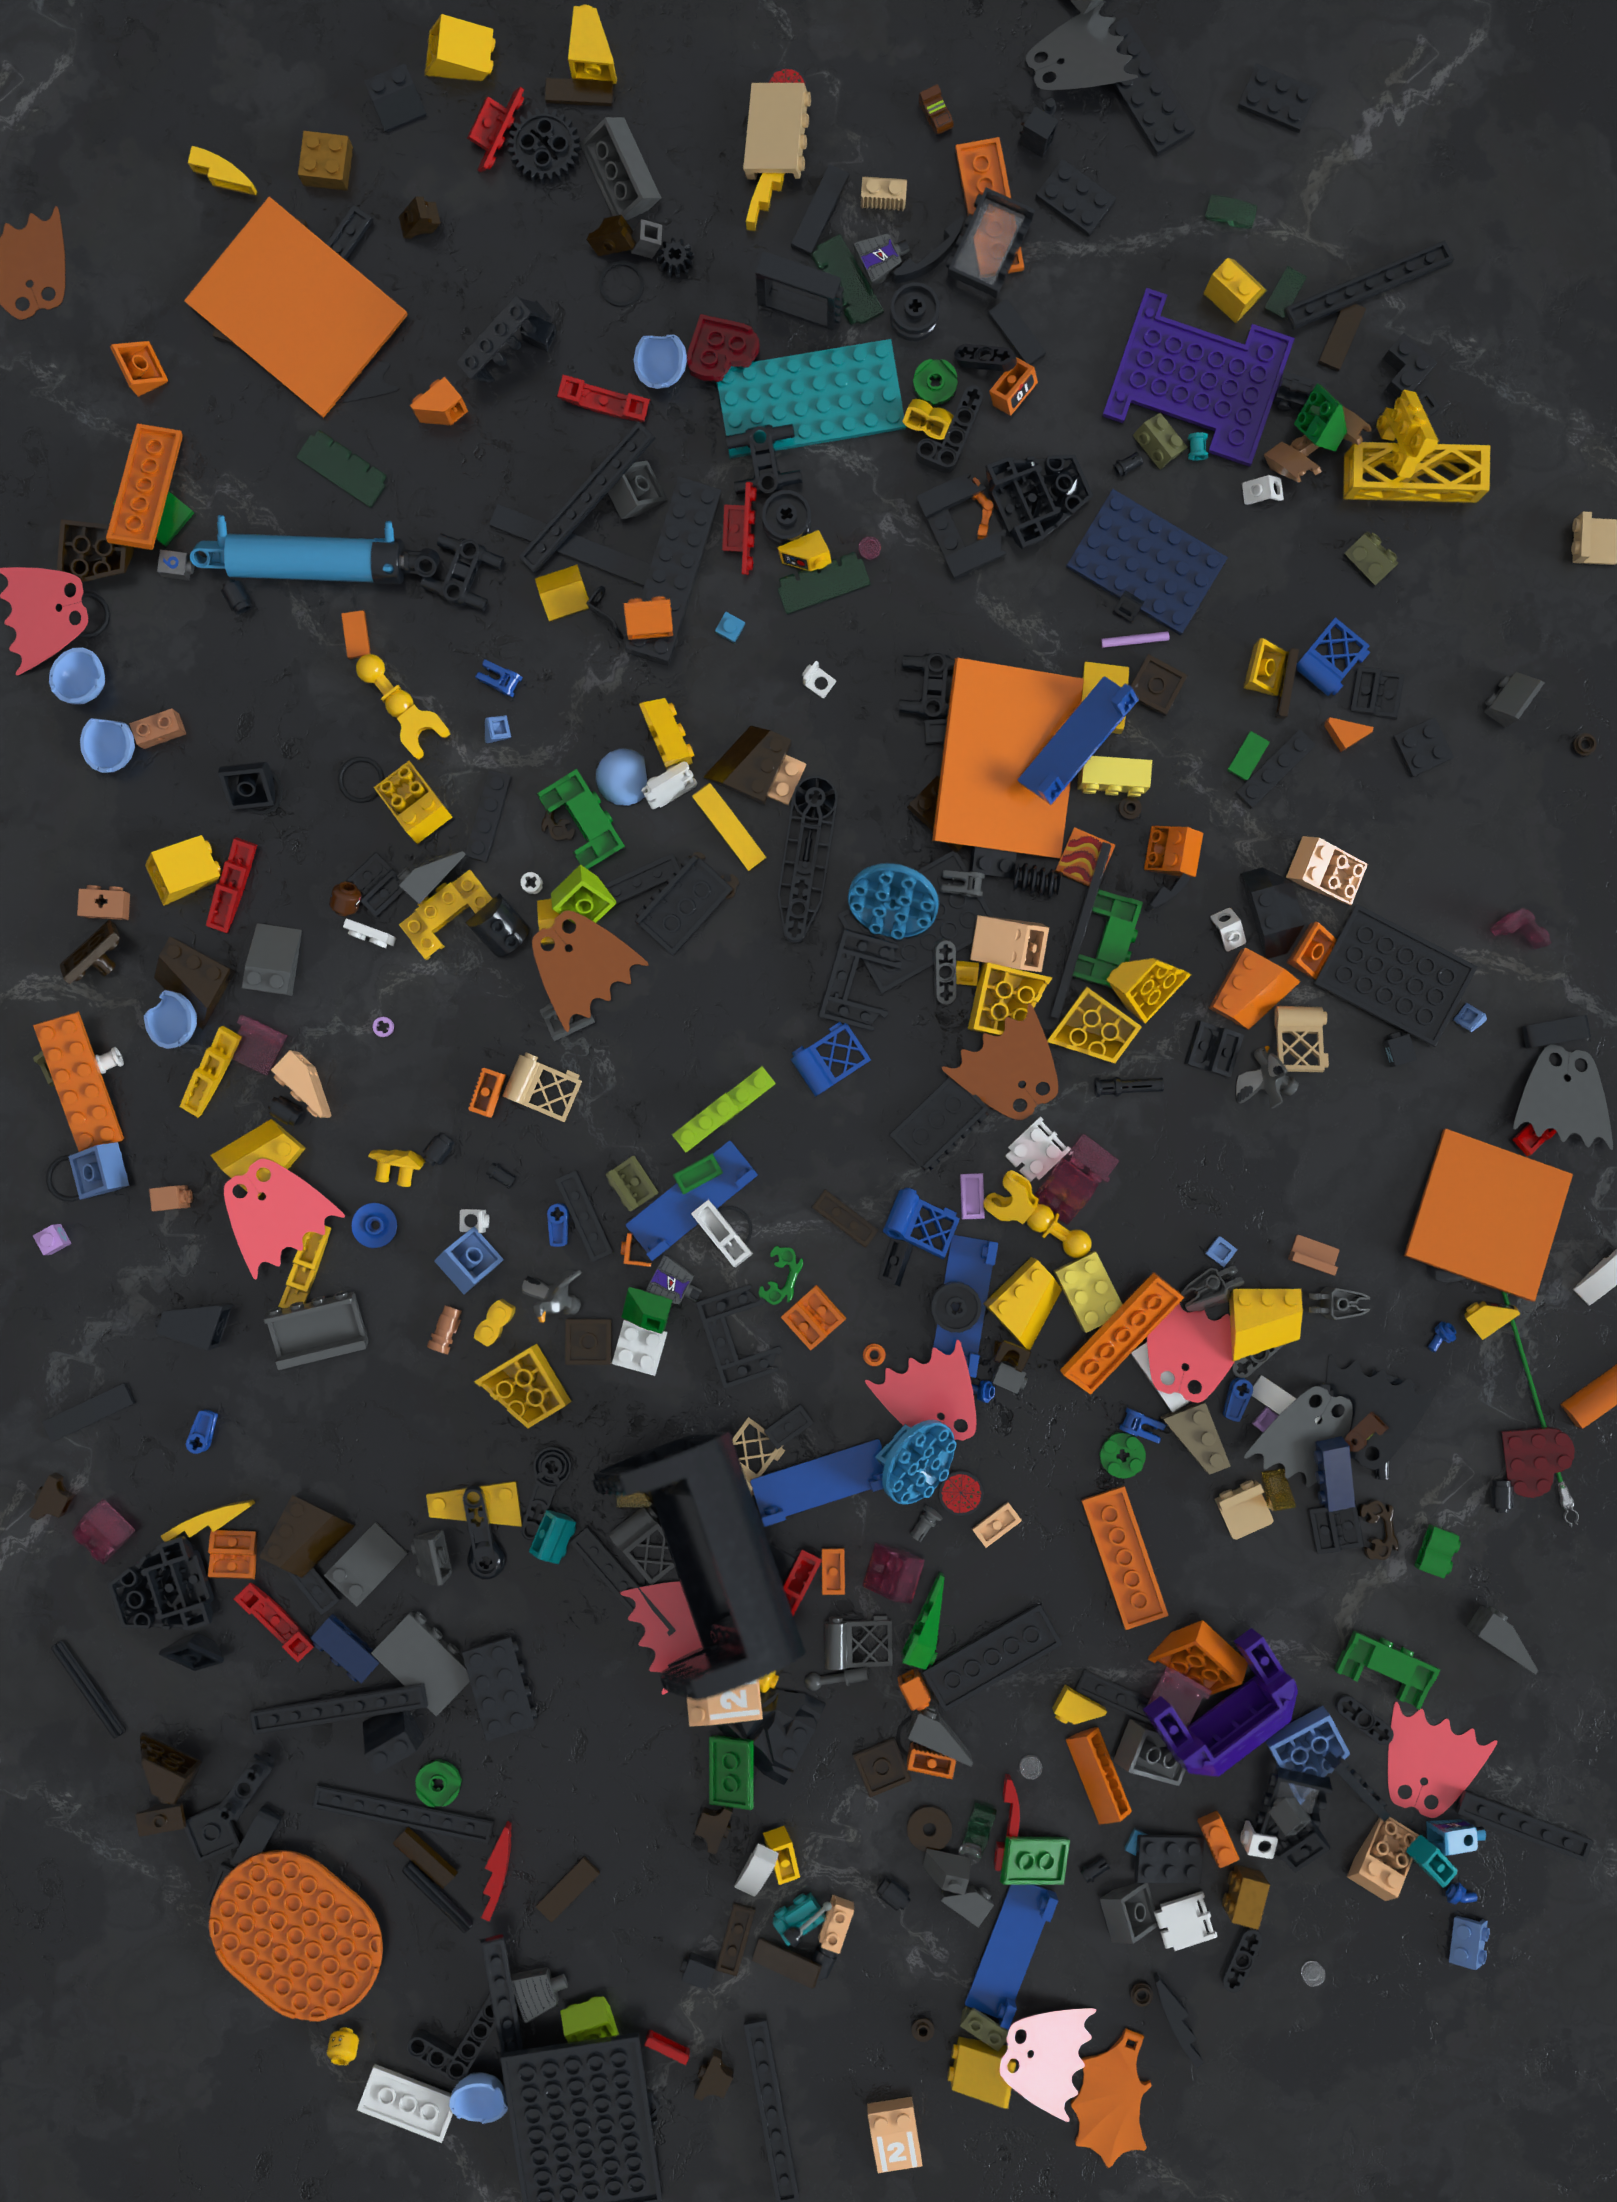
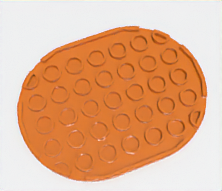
M274 1850L263 1852L237 1865L225 1877L217 1889L211 1904L209 1933L216 1950L215 1953L222 1965L232 1976L274 2011L292 2019L297 2018L309 2021L327 2020L352 2009L371 1989L380 1970L383 1955L382 1934L378 1921L367 1903L317 1860L294 1851Z

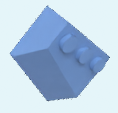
M1324 1706L1287 1724L1265 1741L1279 1767L1320 1777H1325L1328 1773L1331 1774L1334 1771L1333 1767L1323 1758L1329 1752L1336 1758L1341 1756L1344 1760L1350 1755L1337 1727ZM1287 1783L1300 1805L1306 1800L1305 1797L1312 1790H1315Z

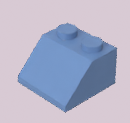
M118 1142L96 1145L68 1156L80 1200L129 1186Z
M474 1226L445 1249L434 1261L457 1288L465 1294L504 1259L483 1235L478 1233Z

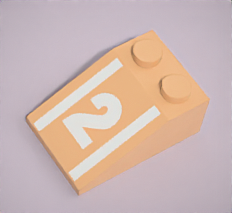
M759 1680L699 1701L687 1698L689 1727L763 1719Z
M912 2097L868 2103V2119L877 2172L883 2173L923 2166Z

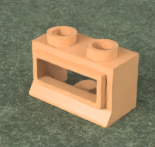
M832 1895L830 1900L832 1908L826 1912V1921L822 1924L818 1939L821 1943V1948L840 1954L854 1913V1902Z

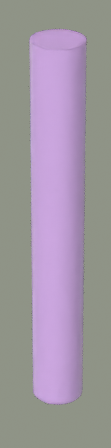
M1169 632L1101 639V646L1105 648L1169 640Z

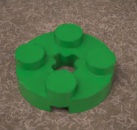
M928 359L922 362L917 367L913 379V387L917 397L928 402L933 407L948 402L954 396L958 384L955 368L948 361L942 359ZM939 377L941 379L939 382L940 386L930 385V378L937 379Z
M1118 1432L1110 1435L1100 1448L1099 1457L1102 1466L1110 1475L1117 1478H1130L1143 1469L1146 1454L1143 1444L1135 1436L1125 1432ZM1121 1449H1124V1452L1129 1454L1125 1461H1121L1120 1458L1116 1457L1117 1454H1120Z
M435 1759L426 1763L418 1772L415 1780L416 1794L427 1806H447L457 1797L462 1779L454 1765L442 1759ZM433 1779H441L444 1787H437L435 1789L433 1787Z

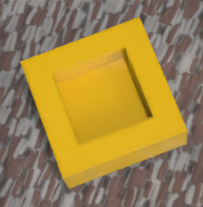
M957 961L956 984L977 986L979 963Z

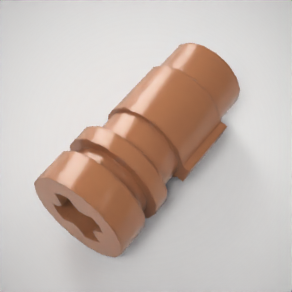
M447 1305L444 1306L438 1319L436 1330L430 1336L432 1340H429L427 1348L448 1355L451 1348L449 1344L453 1342L451 1340L453 1333L456 1334L461 1321L459 1317L462 1311Z

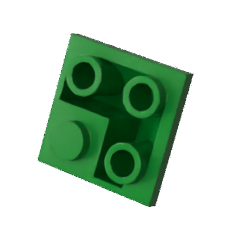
M1316 384L1294 425L1316 446L1336 452L1347 433L1343 406L1324 387Z
M629 1287L621 1318L640 1328L662 1334L666 1327L672 1300L641 1289Z

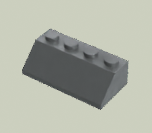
M605 117L580 143V146L612 215L622 214L625 220H629L648 211L661 199V196L625 118Z

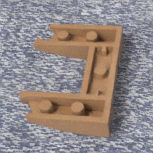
M1343 406L1347 433L1343 439L1359 445L1363 442L1362 436L1359 435L1361 430L1370 432L1372 429L1358 415ZM1306 435L1295 439L1290 446L1280 442L1264 454L1271 470L1298 483L1301 482L1300 476L1304 475L1307 470L1314 472L1315 475L1322 472L1317 464L1306 457L1320 447L1316 446Z

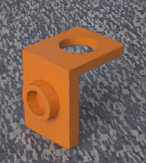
M627 1233L626 1242L622 1241L621 1255H624V1264L651 1267L652 1262L630 1260L633 1233Z

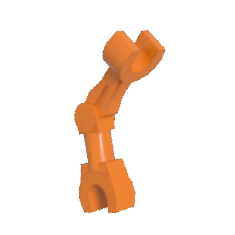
M974 477L972 482L979 486L980 481ZM983 492L971 497L973 500L976 499L983 508L982 521L977 534L978 540L987 537L989 519L992 516L993 502L987 499Z

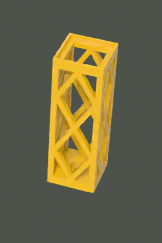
M1362 442L1359 445L1353 443L1344 455L1343 499L1477 503L1490 489V445L1437 444L1434 451L1420 461L1411 479L1399 476L1391 480L1373 469L1380 464H1384L1395 471L1392 461L1395 453L1400 449L1398 443ZM1451 463L1469 465V472L1465 473ZM1441 465L1459 478L1450 482L1432 469ZM1367 472L1381 482H1367L1363 479V474ZM1427 474L1439 483H1425L1418 479V477Z

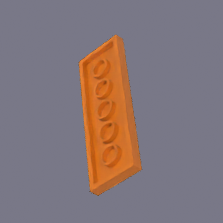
M1000 137L955 145L968 216L969 214H974L976 198L979 193L983 195L986 187L1011 198ZM990 204L973 239L980 279L996 275L1017 229L1014 215ZM1021 246L1008 273L1024 271Z
M144 424L136 425L106 536L108 543L153 550L183 438L182 431Z
M79 1011L33 1025L78 1151L81 1152L96 1145L122 1141L124 1136Z
M1153 1272L1060 1369L1061 1373L1091 1395L1184 1299L1183 1295Z
M1123 1485L1082 1499L1081 1501L1125 1630L1169 1616L1125 1486Z

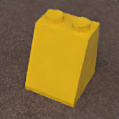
M590 5L574 6L568 53L572 79L613 81V84H616L617 78L613 57L597 9Z
M441 14L429 31L425 75L483 81L488 74H491L493 68V60H490L491 52L494 51L495 47L493 29Z
M1227 258L1211 275L1203 294L1234 323H1237L1267 290L1234 259Z
M202 835L150 853L145 866L163 906L218 881L221 868L218 862L213 860L210 854L212 853L211 846L207 840H204Z
M958 2037V2043L953 2044L952 2058L955 2059L954 2065L949 2067L948 2081H951L952 2090L1008 2109L1012 2087L1006 2083L1000 2074L1001 2060L1008 2051V2045H1003L999 2051H996L983 2041ZM1015 2058L1011 2059L1007 2064L1009 2073H1014Z

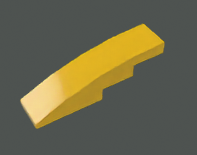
M762 173L751 199L746 218V230L755 231L759 210L768 211L772 190H782L785 173Z
M710 782L692 795L698 806L748 871L766 858Z
M225 1026L218 1028L211 1047L206 1049L199 1068L193 1072L179 1107L198 1118L202 1115L222 1080L242 1036Z
M325 1226V1235L315 1232L304 1234L302 1239L303 1250H297L293 1260V1267L286 1282L287 1286L278 1307L284 1309L296 1302L306 1303L330 1235V1227Z
M247 1500L230 1503L208 1510L177 1525L161 1535V1538L166 1542L184 1531L190 1538L208 1525L215 1532L254 1505L255 1501Z

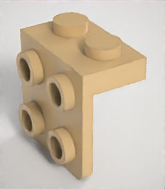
M1583 511L1574 519L1572 526L1574 532V541L1571 548L1573 563L1615 565L1617 563V519L1592 518V512Z
M1256 1480L1246 1481L1240 1485V1488L1233 1491L1232 1489L1226 1490L1219 1494L1220 1497L1215 1498L1233 1539H1239L1273 1523V1517L1262 1495L1264 1493L1263 1488Z

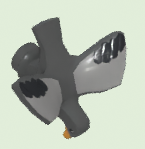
M1269 1046L1261 1047L1254 1052V1057L1261 1065L1260 1069L1247 1071L1238 1076L1236 1085L1238 1103H1244L1259 1090L1263 1089L1269 1095L1270 1108H1275L1283 1102L1281 1094L1289 1097L1297 1090L1299 1082L1294 1077L1285 1075L1288 1072L1287 1068L1273 1053L1268 1054Z
M580 1270L563 1272L559 1280L554 1285L549 1286L534 1277L527 1276L522 1285V1293L542 1300L534 1305V1311L539 1322H545L546 1313L557 1314L563 1311L564 1314L574 1315L579 1311L581 1306L580 1299L575 1295H568V1285L582 1273Z

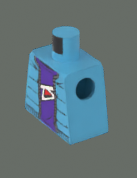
M1462 1819L1426 1821L1427 1840L1446 1856L1476 1851L1478 1848L1477 1841H1484L1486 1839L1484 1827H1475Z

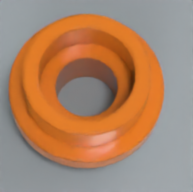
M869 1344L863 1351L864 1361L870 1366H878L885 1360V1350L879 1344ZM875 1350L878 1352L879 1355L876 1359L870 1357L871 1351Z

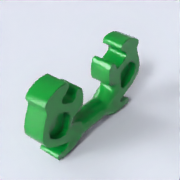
M776 1246L770 1255L771 1257L775 1255L779 1257V1262H774L775 1266L783 1268L785 1265H789V1274L785 1286L779 1289L776 1282L768 1281L771 1287L767 1291L764 1290L763 1286L759 1288V1297H762L772 1305L780 1303L786 1295L787 1302L792 1300L794 1285L798 1273L803 1267V1259L801 1258L796 1264L795 1251L790 1247L780 1248Z

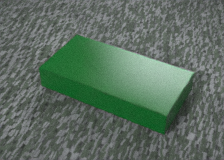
M1250 731L1227 771L1244 781H1248L1270 742Z
M712 1153L673 1174V1177L684 1195L723 1174Z

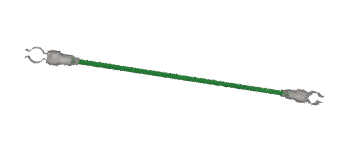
M1500 1291L1502 1293L1504 1303L1506 1305H1510L1507 1293ZM1512 1319L1510 1323L1541 1426L1545 1428L1547 1426L1515 1320ZM1558 1472L1556 1476L1560 1495L1559 1502L1561 1507L1566 1510L1563 1517L1568 1522L1566 1520L1567 1509L1574 1511V1500L1562 1479L1561 1473ZM1574 1511L1576 1513V1519L1574 1520L1575 1524H1577L1576 1522L1579 1519V1515L1576 1511Z

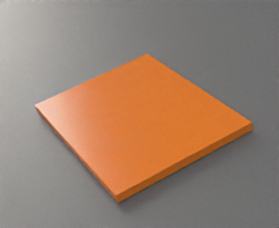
M271 197L267 198L184 300L186 304L323 418L408 316L407 311Z
M955 658L932 841L1061 859L1070 783L1050 805L1018 782V778L1081 704L1083 678Z

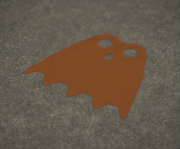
M55 206L51 218L47 221H42L33 213H30L26 227L21 230L5 223L3 234L0 237V305L12 316L21 320L33 316L38 309L57 307L62 303L65 292V252L59 209ZM32 280L34 285L28 288L26 281ZM46 287H52L55 290L56 295L51 301H46L42 298V290ZM20 297H26L29 300V308L25 311H20L16 308V300Z
M569 910L558 915L554 920L553 926L548 929H541L532 939L533 954L543 985L566 1032H569V1021L572 1015L579 1014L590 1018V1004L593 999L611 1000L610 986L612 983L619 981L631 984L629 969L632 965H649L644 958L611 932L585 916ZM567 919L573 920L576 924V929L571 934L565 933L562 929V923ZM544 937H551L554 940L555 946L551 951H544L541 948L540 943ZM567 944L573 947L571 952L565 951Z
M1030 1003L1027 1007V1016L1023 1021H1017L1010 1017L1005 1018V1030L1002 1035L993 1036L984 1033L983 1047L980 1051L972 1052L962 1049V1064L960 1067H942V1070L969 1093L977 1095L988 1106L1015 1120L1026 1119L1033 1114L1037 1105L1048 1103L1058 1093V1079L1051 1051L1039 1019ZM1020 1081H1025V1088H1020L1018 1086V1083ZM1038 1083H1048L1050 1086L1049 1093L1042 1096L1036 1092ZM1018 1098H1022L1027 1102V1108L1022 1112H1017L1013 1108V1103Z

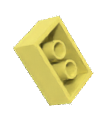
M1092 756L1078 772L1077 789L1083 790L1085 794H1096V791H1105V795L1116 796L1121 792L1128 793L1127 796L1141 797V794H1145L1151 785L1152 760Z
M1091 1251L1086 1256L1077 1258L1053 1270L1083 1332L1087 1333L1105 1324L1123 1305L1096 1251Z

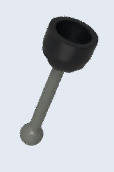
M824 1902L823 1907L800 1928L792 1926L783 1932L794 1948L802 1941V1931L825 1911L831 1910V1903Z

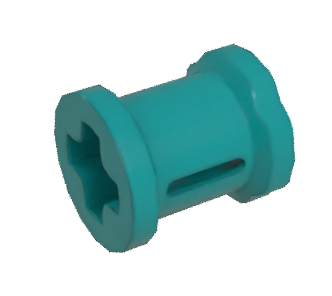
M1196 432L1189 434V460L1199 461L1208 458V453L1206 452L1207 433Z

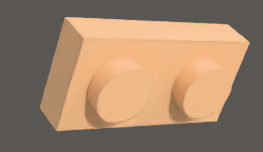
M786 755L768 797L789 806L794 790L807 764Z
M1006 1502L973 1527L972 1530L985 1548H987L1022 1520L1009 1502Z

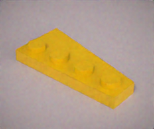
M517 1481L478 1486L485 1495L490 1524L522 1527L523 1522ZM467 1488L426 1494L429 1517L467 1521L463 1504V1495ZM476 1492L467 1494V1498L471 1502L480 1500V1496ZM475 1508V1516L473 1519H476L477 1522H481V1519L483 1517H479L478 1508Z

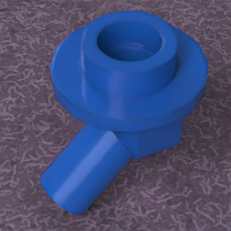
M1443 1321L1435 1327L1437 1334L1429 1344L1428 1349L1436 1352L1443 1340L1447 1343L1455 1341L1456 1330L1453 1325Z
M981 1381L979 1386L972 1384L973 1394L977 1395V1400L988 1403L993 1399L995 1387L991 1381Z
M1459 1882L1455 1885L1451 1884L1446 1891L1447 1902L1454 1905L1458 1902H1476L1478 1896L1475 1892L1466 1893L1467 1889Z

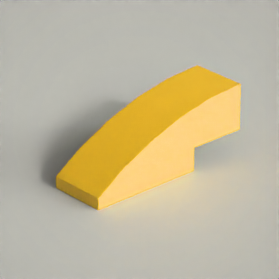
M195 146L191 147L188 164L193 172L208 175L207 177L213 186L251 195L257 194L253 183L232 163L205 149Z

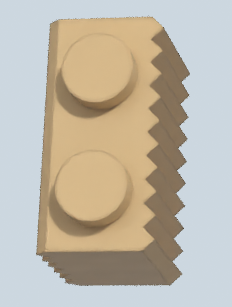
M862 177L861 207H870L871 209L874 207L880 210L882 208L884 210L892 208L893 210L901 209L903 211L906 203L907 179Z

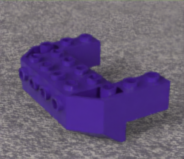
M1250 1628L1234 1640V1643L1255 1676L1187 1728L1172 1705L1162 1696L1143 1709L1175 1760L1190 1774L1219 1777L1291 1722L1298 1692L1296 1683L1284 1671L1263 1636L1253 1628Z

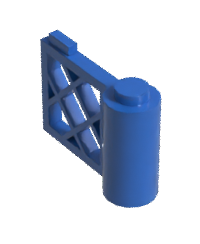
M1335 617L1298 661L1296 671L1327 696L1331 693L1335 696L1343 686L1340 682L1357 661L1362 663L1368 656L1370 651L1367 649L1370 645ZM1334 626L1342 632V639L1331 638V629ZM1355 642L1361 647V650L1358 653L1349 654L1348 643ZM1343 643L1344 654L1334 655L1332 644ZM1320 644H1328L1329 655H1321L1315 648ZM1345 658L1346 668L1343 672L1335 667L1334 659Z
M838 1022L829 1028L831 1033L806 1049L801 1046L792 1052L794 1057L790 1060L815 1097L871 1061L846 1023L842 1025L841 1022ZM843 1030L850 1037L848 1046L836 1043L837 1034ZM833 1037V1042H828ZM821 1044L831 1045L830 1058L820 1056L816 1048ZM835 1047L847 1049L845 1061L832 1059ZM850 1050L859 1051L864 1060L858 1064L848 1062ZM832 1062L844 1064L843 1073L836 1078L830 1071ZM847 1065L853 1066L852 1068L846 1071Z
M904 1188L898 1191L883 1232L891 1238L904 1240L944 1259L960 1218L956 1217V1212L946 1207L942 1210L921 1200L915 1190ZM921 1207L930 1212L932 1219L922 1221L919 1214ZM945 1218L951 1221L950 1229L943 1231L938 1220ZM934 1222L938 1233L929 1236L925 1225ZM920 1227L924 1238L918 1240L911 1237L912 1230ZM940 1236L943 1243L941 1251L933 1247L931 1239Z

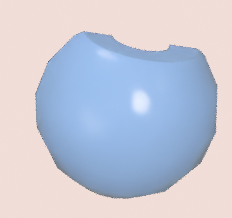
M666 335L664 337L643 336L635 348L633 359L635 372L640 381L651 388H668L678 382L685 371L687 363L686 349L680 338L676 335Z
M83 647L72 648L63 652L54 661L50 670L49 684L51 691L60 700L70 704H85L96 698L103 690L105 684L104 669L97 655Z
M91 718L84 726L80 737L82 755L94 770L102 773L115 772L125 767L132 759L135 749L134 735L129 726L124 722Z
M620 748L609 752L601 759L596 769L595 781L599 792L606 800L616 805L629 806L640 802L645 797L641 790L647 786L645 759L642 754L632 749Z
M165 990L159 996L162 999L161 1002L154 1008L149 1009L144 1015V1023L151 1040L160 1047L170 1049L182 1046L192 1037L197 1026V1013L192 1003L181 993Z
M488 2073L469 2074L457 2083L451 2093L449 2106L452 2113L459 2119L463 2118L485 2124L498 2120L508 2110L504 2086L496 2076Z

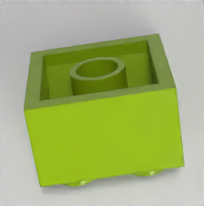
M579 865L551 892L552 909L559 914L568 910L573 911L595 923L616 904V900L598 876L582 865Z
M604 1996L593 1997L587 2002L572 2004L566 2009L560 2010L564 2036L569 2043L619 2035L610 2005Z

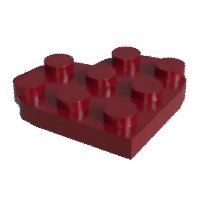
M700 314L687 352V364L690 374L703 381L720 382L724 379V375L728 373L731 366L749 367L759 353L760 343L757 334L753 332L751 326L744 323Z
M1545 1427L1501 1431L1506 1477L1508 1480H1511V1486H1514V1492L1517 1495L1535 1498L1548 1493L1553 1483L1554 1474L1562 1472L1572 1465L1575 1453L1573 1442L1565 1432L1557 1428Z

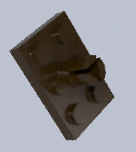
M938 775L907 806L932 831L934 830L940 782ZM946 843L955 853L964 846Z
M110 919L60 964L63 979L67 983L71 984L74 980L79 981L85 975V970L90 966L96 968L103 977L115 968L116 963L105 954L107 950H113L118 945V940L120 939L117 927Z

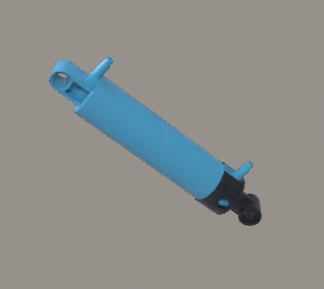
M218 515V541H200L190 553V561L194 566L199 568L226 569L229 577L374 582L375 584L398 585L403 583L405 573H415L422 577L434 575L440 562L439 554L431 548H424L421 551L405 550L402 539L394 538L391 521L385 522V538L368 539L227 534L225 516ZM198 551L204 552L207 557L200 556ZM422 560H429L432 563V565L427 566L422 562Z

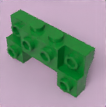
M577 769L536 794L548 814L562 805L565 806L587 841L585 845L573 852L579 864L586 869H590L625 847L611 825L613 820L606 810L603 812L599 805L601 803L600 798L595 791H590Z
M1098 890L1091 913L1107 917L1108 919L1095 959L1079 954L1072 977L1112 988L1106 979L1121 963L1129 962L1131 951H1128L1130 943L1135 942L1138 930L1135 927L1143 904L1142 901Z
M1354 1630L1346 1649L1342 1650L1334 1671L1358 1682L1363 1668L1366 1666L1402 1683L1396 1698L1420 1710L1427 1693L1438 1677L1440 1669L1413 1656L1415 1652L1410 1649L1401 1647L1399 1650L1393 1647V1642L1381 1637L1380 1640H1377Z

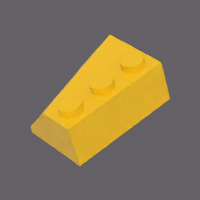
M983 963L967 1030L995 1036L1002 1035L1005 1030V1018L1010 1017L1017 1021H1023L1027 1016L1028 1004L1030 1003L1033 1008L1035 1007L1052 977L993 963Z
M1031 1257L983 1304L1025 1349L1031 1350L1062 1288L1037 1259Z
M1233 1289L1231 1291L1229 1311L1233 1362L1300 1339L1303 1313L1301 1289Z

